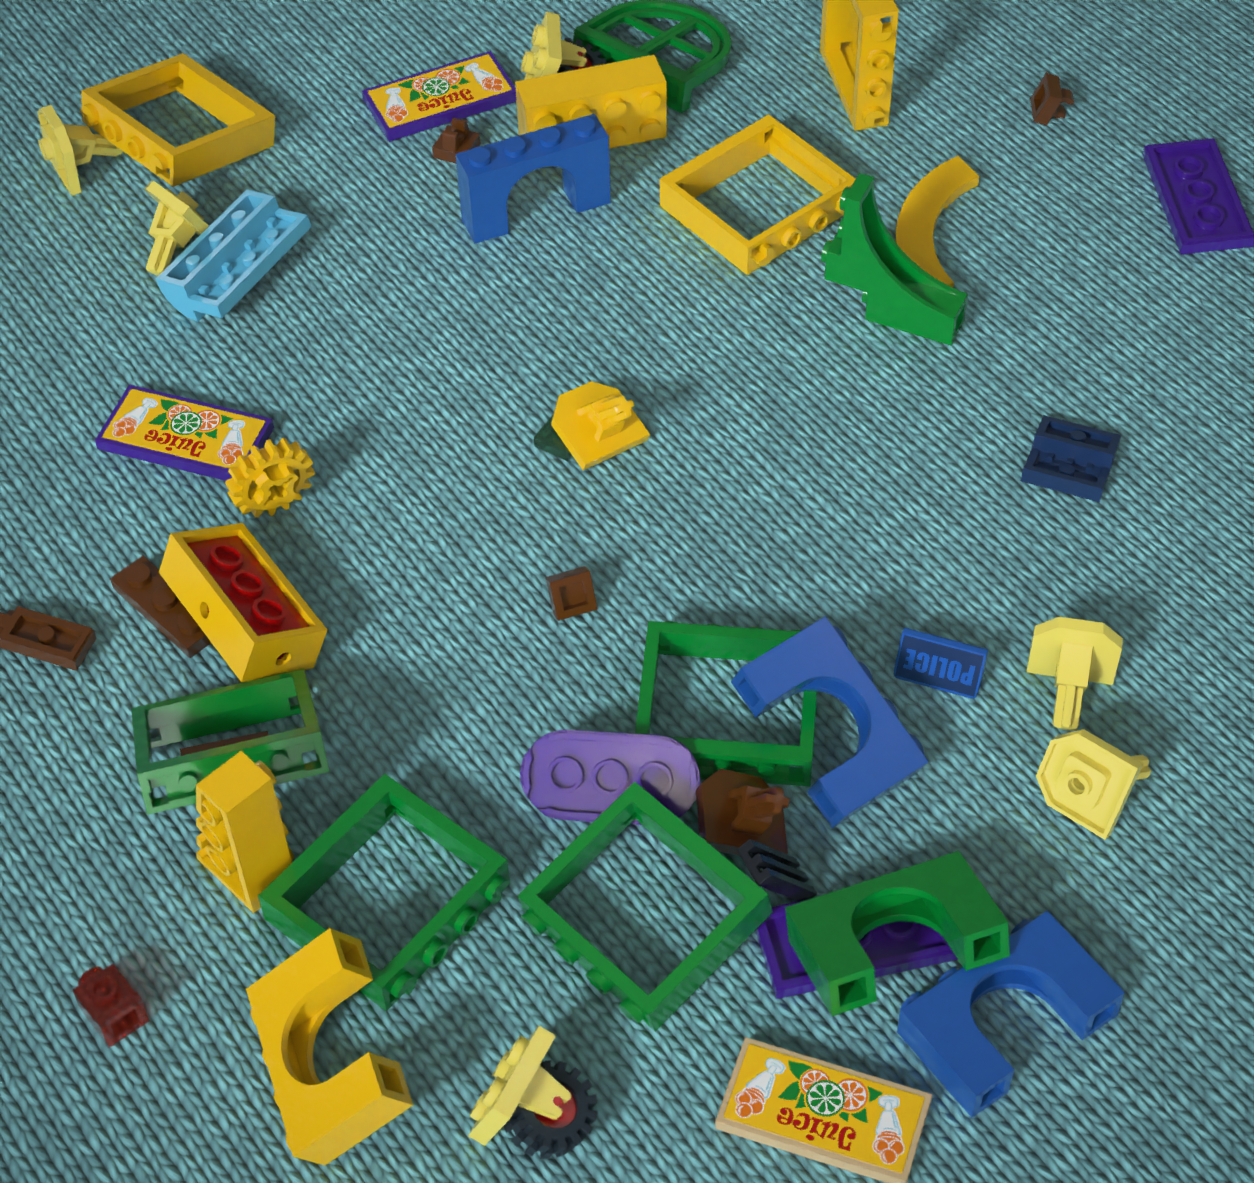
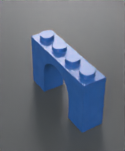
M595 114L579 117L571 121L455 154L462 222L474 244L509 234L507 215L508 195L519 179L538 168L547 166L562 168L563 190L577 213L611 203L609 136Z
M826 616L741 667L731 681L755 718L794 694L803 691L828 693L842 701L851 711L859 732L858 747L854 757L819 778L807 791L832 829L914 776L928 763L920 741L914 735L907 732L898 719L899 715L893 703L889 699L882 697L873 684V678L869 669L862 662L856 660L847 647V640L838 627L832 626Z
M1048 911L1034 920L1026 918L1013 928L1009 936L1010 957L968 971L955 966L941 976L936 986L925 993L922 991L915 992L900 1007L897 1033L971 1118L1009 1092L1014 1073L1013 1067L981 1033L973 1020L971 1008L982 996L1005 988L1031 992L1046 1001L1081 1040H1084L1118 1016L1125 992Z

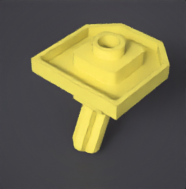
M52 105L42 107L37 112L42 133V139L38 140L41 153L46 161L50 160L71 196L81 193L77 172L78 165L90 162L92 155L118 156L123 153L121 149L100 134H93L88 126L63 124Z
M150 181L144 190L158 203V207L149 230V234L155 241L146 270L159 276L170 265L175 247H184L195 233L200 236L209 225L196 211L199 204L185 192L181 191L176 195L168 188L164 189L155 181Z
M1059 616L1034 627L1026 673L1055 677L1054 687H1057L1052 723L1058 729L1070 731L1078 729L1083 692L1087 689L1088 682L1113 685L1122 651L1123 638L1105 623Z
M1082 729L1057 735L1050 741L1036 778L1048 806L1106 840L1113 832L1135 781L1148 778L1151 774V769L1148 766V757L1144 755L1129 756L1092 733Z

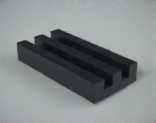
M749 839L738 848L739 855L757 885L796 901L812 899L817 895L813 886L805 884L809 879L805 872L797 869L800 864L796 858L752 839Z

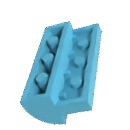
M246 189L156 278V282L169 303L186 317L197 322L205 314L223 318L312 227L308 215L281 209L277 204L275 196Z

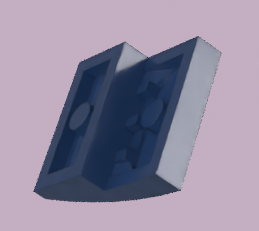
M1043 415L1035 433L1032 449L1023 467L1020 481L1100 502L1122 435Z

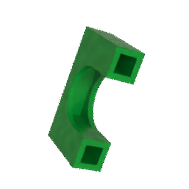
M960 851L785 907L789 943L831 1016L877 1001L874 966L859 941L866 933L883 924L901 921L915 922L934 929L946 940L965 971L1010 957L1008 920Z

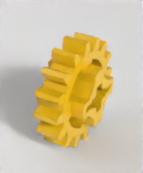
M282 438L277 445H274L271 439H268L265 442L264 448L258 449V447L253 445L251 446V453L247 457L243 455L237 457L240 466L229 468L228 472L232 478L226 480L225 485L229 490L227 492L235 507H239L242 514L246 515L252 512L255 518H259L263 511L267 510L269 515L273 516L276 508L282 506L283 509L287 510L290 508L289 503L291 501L303 498L300 490L311 487L308 478L314 476L315 471L311 467L313 464L311 458L297 441L289 444L286 438Z

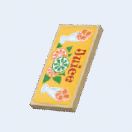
M745 1037L715 1120V1129L885 1183H907L933 1094Z

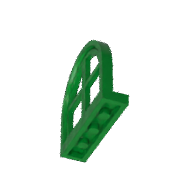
M636 0L618 4L574 28L573 43L578 39L582 40L581 45L585 47L587 44L592 45V51L598 50L602 54L600 58H605L606 64L650 56L668 45H672L701 59V61L684 71L656 57L666 79L667 107L680 113L690 108L692 90L718 74L726 66L731 49L730 34L726 27L715 17L698 8L665 0ZM640 18H666L680 21V23L663 31L640 20ZM626 23L655 38L637 48L607 32ZM697 28L709 38L713 49L709 53L680 38Z

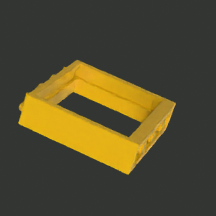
M823 0L820 53L854 131L889 125L899 14L894 0ZM890 17V22L882 23L880 19Z
M184 53L81 90L82 107L80 112H82V122L172 187L274 146L275 115ZM178 91L228 127L174 147L124 112V110Z
M768 114L659 178L660 207L738 269L749 275L844 216V210L839 208L841 195L845 187H851L856 178ZM770 154L824 195L748 241L695 198Z

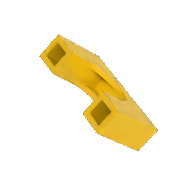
M332 928L323 932L246 988L251 1005V1018L257 1027L263 1048L262 1057L268 1066L274 1087V1100L280 1109L286 1130V1143L293 1157L325 1166L413 1106L400 1062L370 1052L323 1083L319 1081L313 1063V1048L322 1022L337 1005L373 980L361 940Z

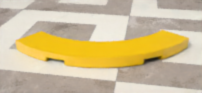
M959 156L942 163L930 171L910 191L900 210L895 233V242L913 262L928 274L950 287H953L954 282L947 275L938 260L933 243V232L942 210L947 208L959 196L978 186L979 175Z

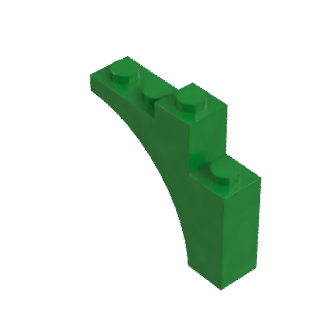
M859 173L852 186H846L843 190L839 208L844 210V216L841 219L834 239L832 241L827 240L822 250L821 262L825 263L824 279L863 291L862 302L866 303L865 320L952 346L965 319L968 293L961 292L934 278L921 269L902 251L890 235L880 216L874 192V177Z

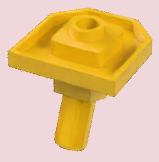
M590 381L558 396L551 426L583 471L648 441L650 433L632 409V407H635L633 400H626L617 388Z

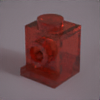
M114 964L104 970L102 967H93L87 970L78 981L79 986L72 990L79 1008L108 1048L150 1021L141 997L132 989Z

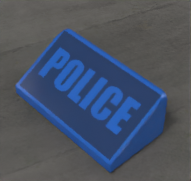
M904 628L894 667V677L975 699L984 677L988 650Z

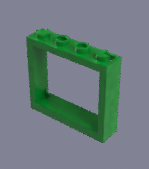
M648 621L635 733L650 734L659 654L753 661L802 630L786 631L763 629L760 627L743 628L720 626L717 624L700 625L677 623L674 621ZM817 691L803 692L800 746L668 737L678 740L690 750L697 761L701 779H707L719 769H725L761 777L768 784L810 787ZM790 765L803 766V768H802V767H789V766H790Z
M304 669L131 708L136 771L147 815L196 804V784L240 751L247 755L254 763L262 761L275 776L276 784L330 772ZM297 696L299 704L290 706L288 698ZM297 714L302 715L303 728L153 762L152 748ZM159 728L161 736L150 738V730ZM315 750L317 761L304 763L302 753ZM165 785L167 796L155 798L154 788Z
M384 773L269 884L258 897L264 920L303 948L325 932L326 929L299 910V908L395 814H398L478 872L382 970L368 961L373 980L359 991L387 1012L404 993L408 996L415 988L418 978L429 967L434 968L441 963L448 952V947L460 935H467L475 927L479 915L491 903L496 904L501 900V892L510 884L508 860Z
M636 782L630 785L517 896L524 910L521 918L531 926L532 931L536 935L541 936L544 932L555 941L553 948L568 964L573 965L576 961L579 962L588 971L585 974L588 981L600 993L606 995L611 991L621 1000L618 1006L630 1020L633 1019L638 1024L643 1020L655 1032L773 913L769 895L765 890ZM634 819L737 906L650 995L644 992L548 906Z

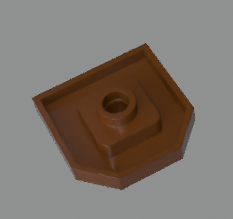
M719 769L696 789L699 836L718 852L740 856L738 848L749 839H752L788 855L783 808L789 807L790 799L784 797L783 788L779 786L770 788L761 777L725 769Z

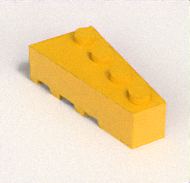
M240 751L196 784V810L201 815L196 819V826L202 832L196 837V844L201 848L196 852V858L251 912L255 913L261 908L258 895L292 863L294 854L287 844L286 836L289 832L282 822L280 815L283 807L274 791L273 785L276 784L275 776L262 761L254 763L247 755Z

